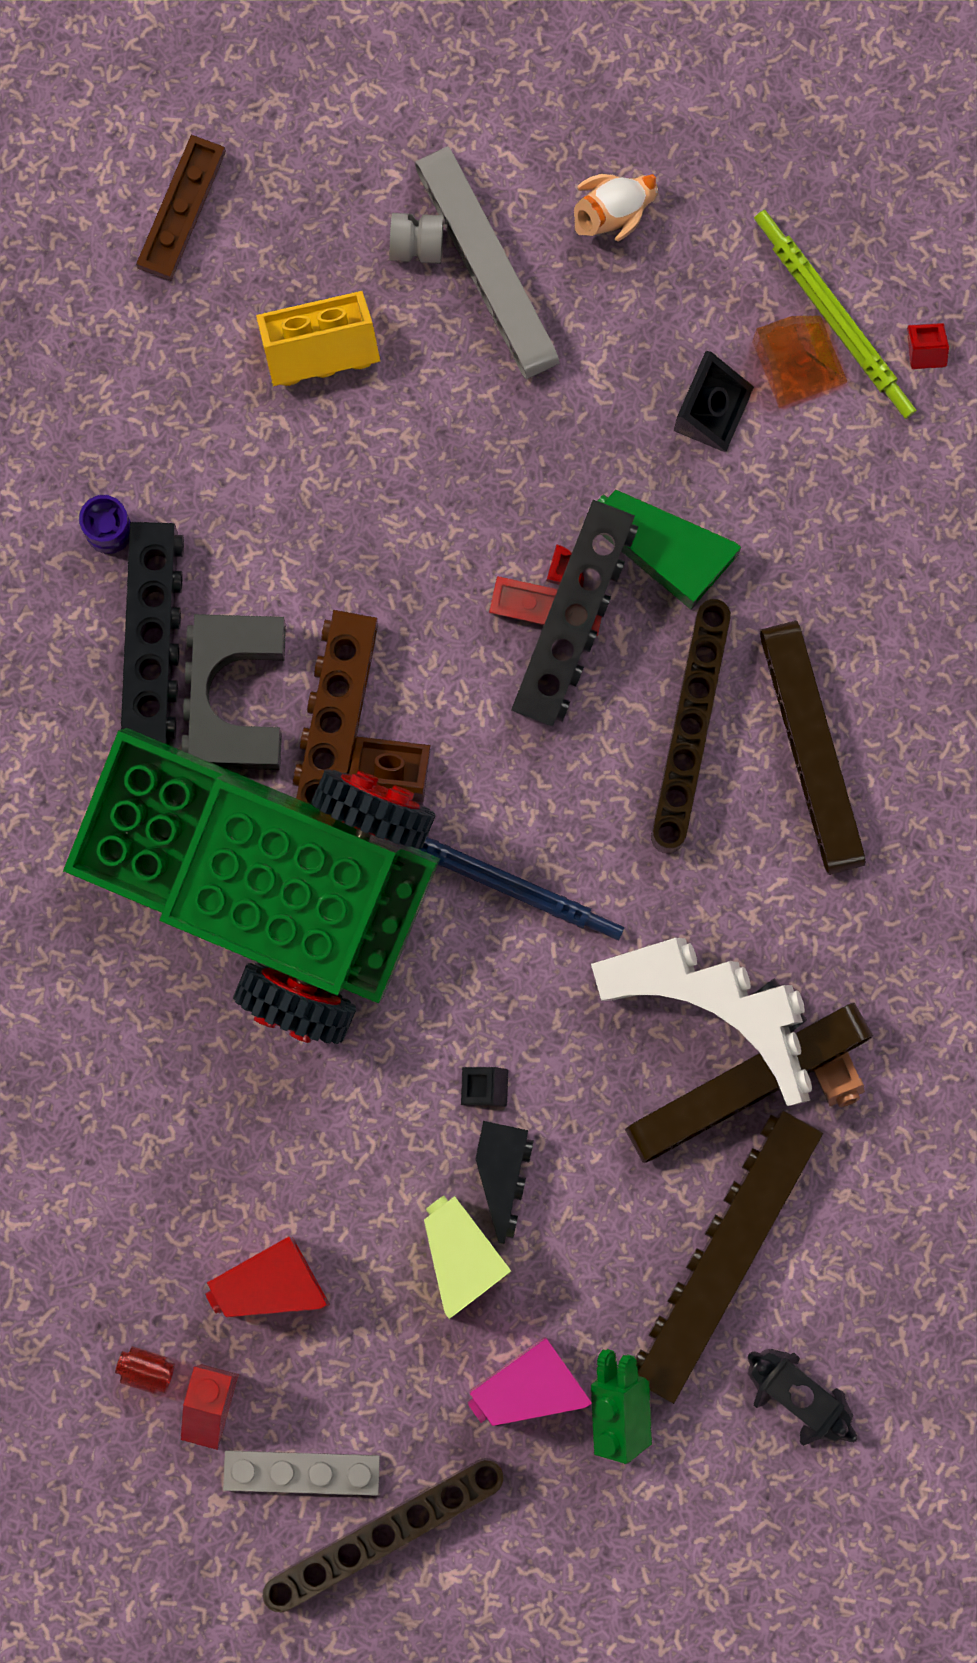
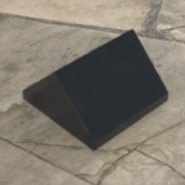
M705 351L677 415L674 431L726 452L754 386L714 353Z

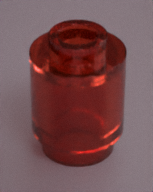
M132 1346L129 1353L122 1351L115 1373L121 1375V1384L152 1394H156L157 1391L166 1394L174 1373L175 1364L168 1362L166 1356Z

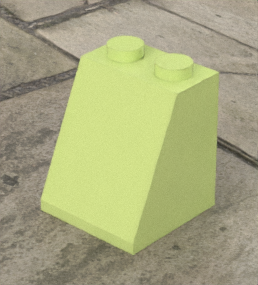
M443 1195L426 1208L429 1216L424 1219L444 1313L450 1319L509 1274L511 1270L458 1199L454 1196L448 1201Z

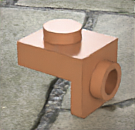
M848 1052L814 1071L830 1107L838 1104L839 1107L851 1105L860 1099L859 1094L865 1092L864 1084L861 1078H859Z

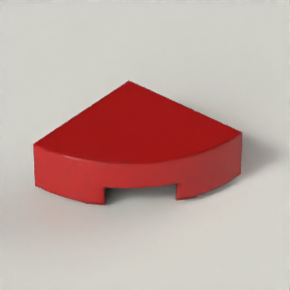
M556 545L546 580L558 585L561 583L572 554L570 550L561 545ZM582 572L579 576V584L583 588L584 577Z

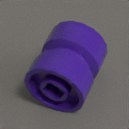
M97 495L90 498L82 506L79 513V524L91 547L104 554H115L129 544L131 521L124 505L117 498L109 495Z

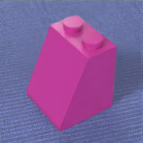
M543 1337L471 1389L469 1393L473 1399L468 1402L469 1407L480 1423L488 1419L492 1426L582 1409L592 1404L546 1337Z

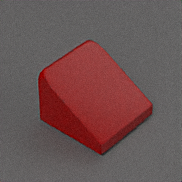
M944 323L908 325L911 368L946 367L949 344Z

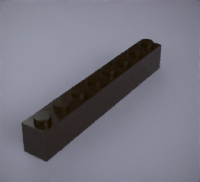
M784 1110L777 1117L770 1115L760 1132V1135L766 1137L759 1150L752 1148L742 1165V1168L747 1170L740 1184L735 1181L731 1184L723 1199L724 1202L728 1203L722 1217L715 1214L704 1233L710 1239L703 1251L696 1248L688 1261L686 1268L691 1273L685 1284L677 1282L667 1300V1302L672 1304V1307L666 1318L659 1315L653 1324L648 1336L654 1339L647 1352L640 1349L635 1357L638 1376L644 1377L649 1381L650 1391L673 1404L823 1135L819 1130Z

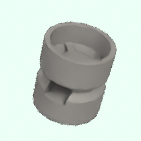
M392 213L390 261L410 262L415 256L418 257L421 263L441 264L444 217L442 215L423 214L420 220H416L413 214Z

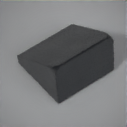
M462 1067L461 1105L507 1106L508 1069L498 1067Z

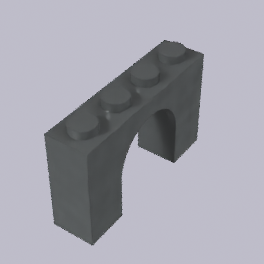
M194 614V625L187 626L186 636L187 647L193 648L192 662H186L185 684H191V698H184L183 719L184 721H189V735L182 736V751L225 769L280 770L282 740L280 727L237 726L223 721L210 707L209 691L217 673L232 662L239 660L285 661L286 623L284 617Z

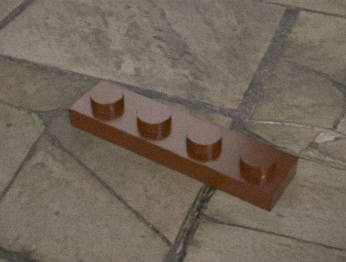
M191 134L137 260V269L172 281L225 156L226 150L224 146Z

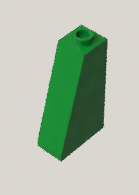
M616 489L609 497L603 494L597 500L635 515L632 524L639 526L631 548L623 545L621 552L690 610L739 556L741 546L736 542ZM602 535L604 538H606L610 543L614 545V542L611 537H609L608 535Z

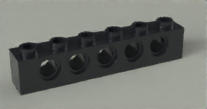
M594 499L592 500L511 711L550 726L554 725L555 720L563 722L571 702L564 699L569 685L577 687L584 666L578 664L579 658L583 650L591 651L598 631L591 629L596 615L604 617L611 596L605 594L610 580L618 581L625 561L618 559L623 545L631 548L639 526L632 524L635 515ZM608 535L612 538L614 550L610 554L602 556L594 551L592 543L597 536ZM589 569L596 571L601 578L600 586L592 591L583 589L579 584L580 574ZM574 604L583 606L587 612L586 621L579 626L569 624L565 618L567 608ZM559 639L568 640L574 648L572 657L566 661H559L552 655V645ZM545 674H553L560 681V689L553 696L543 695L538 689V681Z
M130 522L121 730L129 728L169 745V739H176L177 729L176 717H170L171 702H177L178 681L172 680V666H179L180 657L179 644L173 643L174 629H180L181 608L175 607V593H182L183 575L182 571H176L177 557H183L184 535H178L175 523ZM161 556L165 558L166 563L160 570L153 571L147 568V563L152 557ZM160 592L164 595V600L159 606L150 607L145 604L149 594ZM158 628L162 630L163 635L158 642L150 644L144 641V635L149 629ZM154 664L161 667V673L156 679L146 680L142 678V672L148 665ZM148 701H156L160 704L158 713L152 717H145L140 713L141 707Z

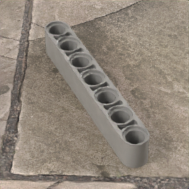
M447 146L415 161V168L438 214L444 217L443 224L523 377L527 380L560 364L557 352L451 149Z

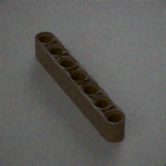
M718 599L705 601L699 607L694 621L651 832L653 846L664 854L678 851L687 836L731 619L729 607ZM708 612H715L721 617L722 624L717 627H711L704 622L703 615ZM701 647H707L714 652L715 659L709 663H704L697 658L696 650ZM693 683H701L707 688L708 695L704 698H695L689 693L688 687ZM687 718H692L699 723L701 731L694 735L687 734L682 730L681 722ZM679 754L688 755L693 761V767L690 770L682 771L675 766L673 758ZM672 790L681 791L685 795L686 803L681 807L671 806L667 802L666 794ZM671 826L677 830L679 839L674 843H665L659 837V830L662 827Z
M795 620L760 629L763 651L824 868L827 874L831 875L865 866L863 846L800 625Z
M850 1003L795 1033L801 1047V1054L797 1055L801 1070L805 1069L809 1074L862 1045L874 1036L855 1003ZM759 1053L632 1123L625 1131L642 1162L647 1163L779 1091L780 1087L776 1077Z
M483 1458L477 1460L280 1571L267 1581L263 1589L262 1597L264 1604L274 1612L282 1613L288 1611L492 1496L500 1490L503 1484L504 1475L501 1466L492 1459ZM483 1466H490L497 1472L495 1484L488 1488L479 1486L475 1481L476 1471ZM450 1485L459 1487L464 1495L462 1502L454 1507L445 1505L441 1499L442 1490ZM414 1505L424 1506L429 1512L428 1521L421 1526L411 1524L407 1518V1511L410 1507ZM380 1524L391 1526L395 1532V1539L388 1545H381L374 1540L373 1530ZM344 1544H354L359 1548L361 1558L358 1562L346 1564L340 1559L339 1549ZM311 1563L321 1564L326 1570V1579L318 1584L311 1583L305 1576L306 1566ZM278 1582L287 1584L291 1588L292 1598L285 1603L275 1601L271 1596L272 1585Z

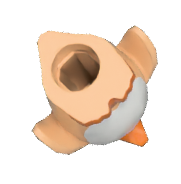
M599 174L581 182L577 186L579 191H592L585 195L574 207L575 231L578 235L593 236L622 228L616 235L615 240L619 242L627 237L639 224L643 210L658 195L655 175L623 178L615 175Z

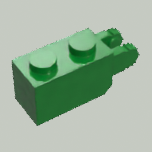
M602 1349L596 1364L598 1365L597 1380L591 1384L594 1455L628 1464L652 1445L649 1381L644 1377L638 1376L635 1356L623 1355L617 1365L616 1353L613 1350Z

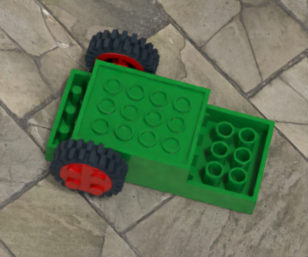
M125 728L117 732L63 872L162 913L159 921L258 962L255 965L252 963L246 964L233 996L235 1003L241 1005V1008L245 1011L252 1012L251 1014L255 1016L254 1021L270 1028H275L277 1025L285 1031L290 1030L289 1035L299 1041L311 1043V1040L319 1041L320 1039L324 1043L333 1042L334 1044H339V1042L342 1043L356 1012V1006L351 1004L350 1000L342 998L343 996L339 993L345 989L379 1004L389 986L440 861V858L419 850V848L424 846L436 815L429 808L413 801V792L393 785L392 789L378 785L379 779L359 770L356 774L353 773L352 775L336 770H324L311 802L313 805L129 728Z

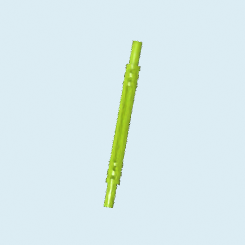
M766 210L759 212L754 217V220L774 245L772 250L879 392L886 393L904 419L911 417L917 410L897 385L898 378L793 239L783 234Z

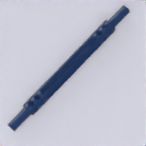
M427 837L423 848H419L421 851L440 858L438 863L440 867H445L552 914L556 918H561L565 922L577 925L581 929L586 926L613 939L620 940L625 927L592 913V908L583 906L574 900L567 899L565 896H560L455 850L451 846L439 843L435 839Z

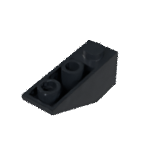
M483 1121L475 1161L498 1243L505 1244L506 1237H514L518 1215L511 1214L514 1199H522L526 1178L519 1177L522 1161L530 1162L534 1140L527 1139L528 1130Z

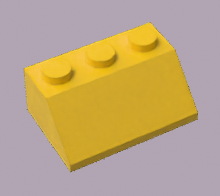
M363 291L256 315L273 386H291L303 379L316 376L325 378L334 375L338 371L351 368L364 369L372 363L381 362L373 322Z

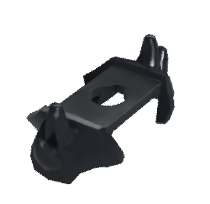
M766 1349L761 1353L752 1351L748 1354L747 1359L750 1364L748 1375L758 1390L753 1406L758 1408L765 1405L771 1399L770 1396H772L809 1426L803 1425L800 1431V1443L803 1446L819 1439L832 1443L840 1439L852 1443L857 1441V1434L851 1426L853 1413L847 1404L845 1393L835 1388L832 1391L835 1396L833 1397L794 1365L798 1364L800 1360L798 1355L774 1349ZM793 1385H804L813 1391L814 1399L808 1407L799 1408L793 1404L791 1393L789 1392Z

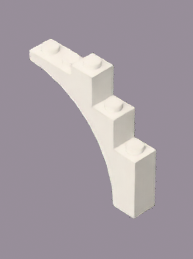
M673 938L591 964L601 1001H612L638 995H660L687 1001L713 1012L739 1030L760 1052L776 1077L787 1106L810 1101L808 1092L812 1091L811 1081L805 1069L801 1070L797 1055L801 1054L800 1043L795 1032L790 1033L789 1026L803 1022L801 1013L805 1012L802 997L799 991L793 990L792 985H782L748 996L747 989L751 987L750 979L746 969L739 966V962L728 961L695 972L693 966L697 965L696 953L690 943L687 944L685 938Z

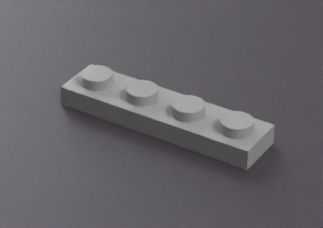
M225 1450L223 1490L379 1495L380 1455Z

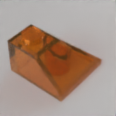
M821 315L789 316L756 328L752 343L779 408L847 383L846 376Z

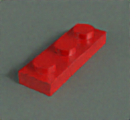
M497 576L489 613L544 625L558 589ZM574 604L567 608L565 618L569 624L579 626L586 621L587 612L583 606ZM596 615L591 628L598 631V633L602 620L601 616Z

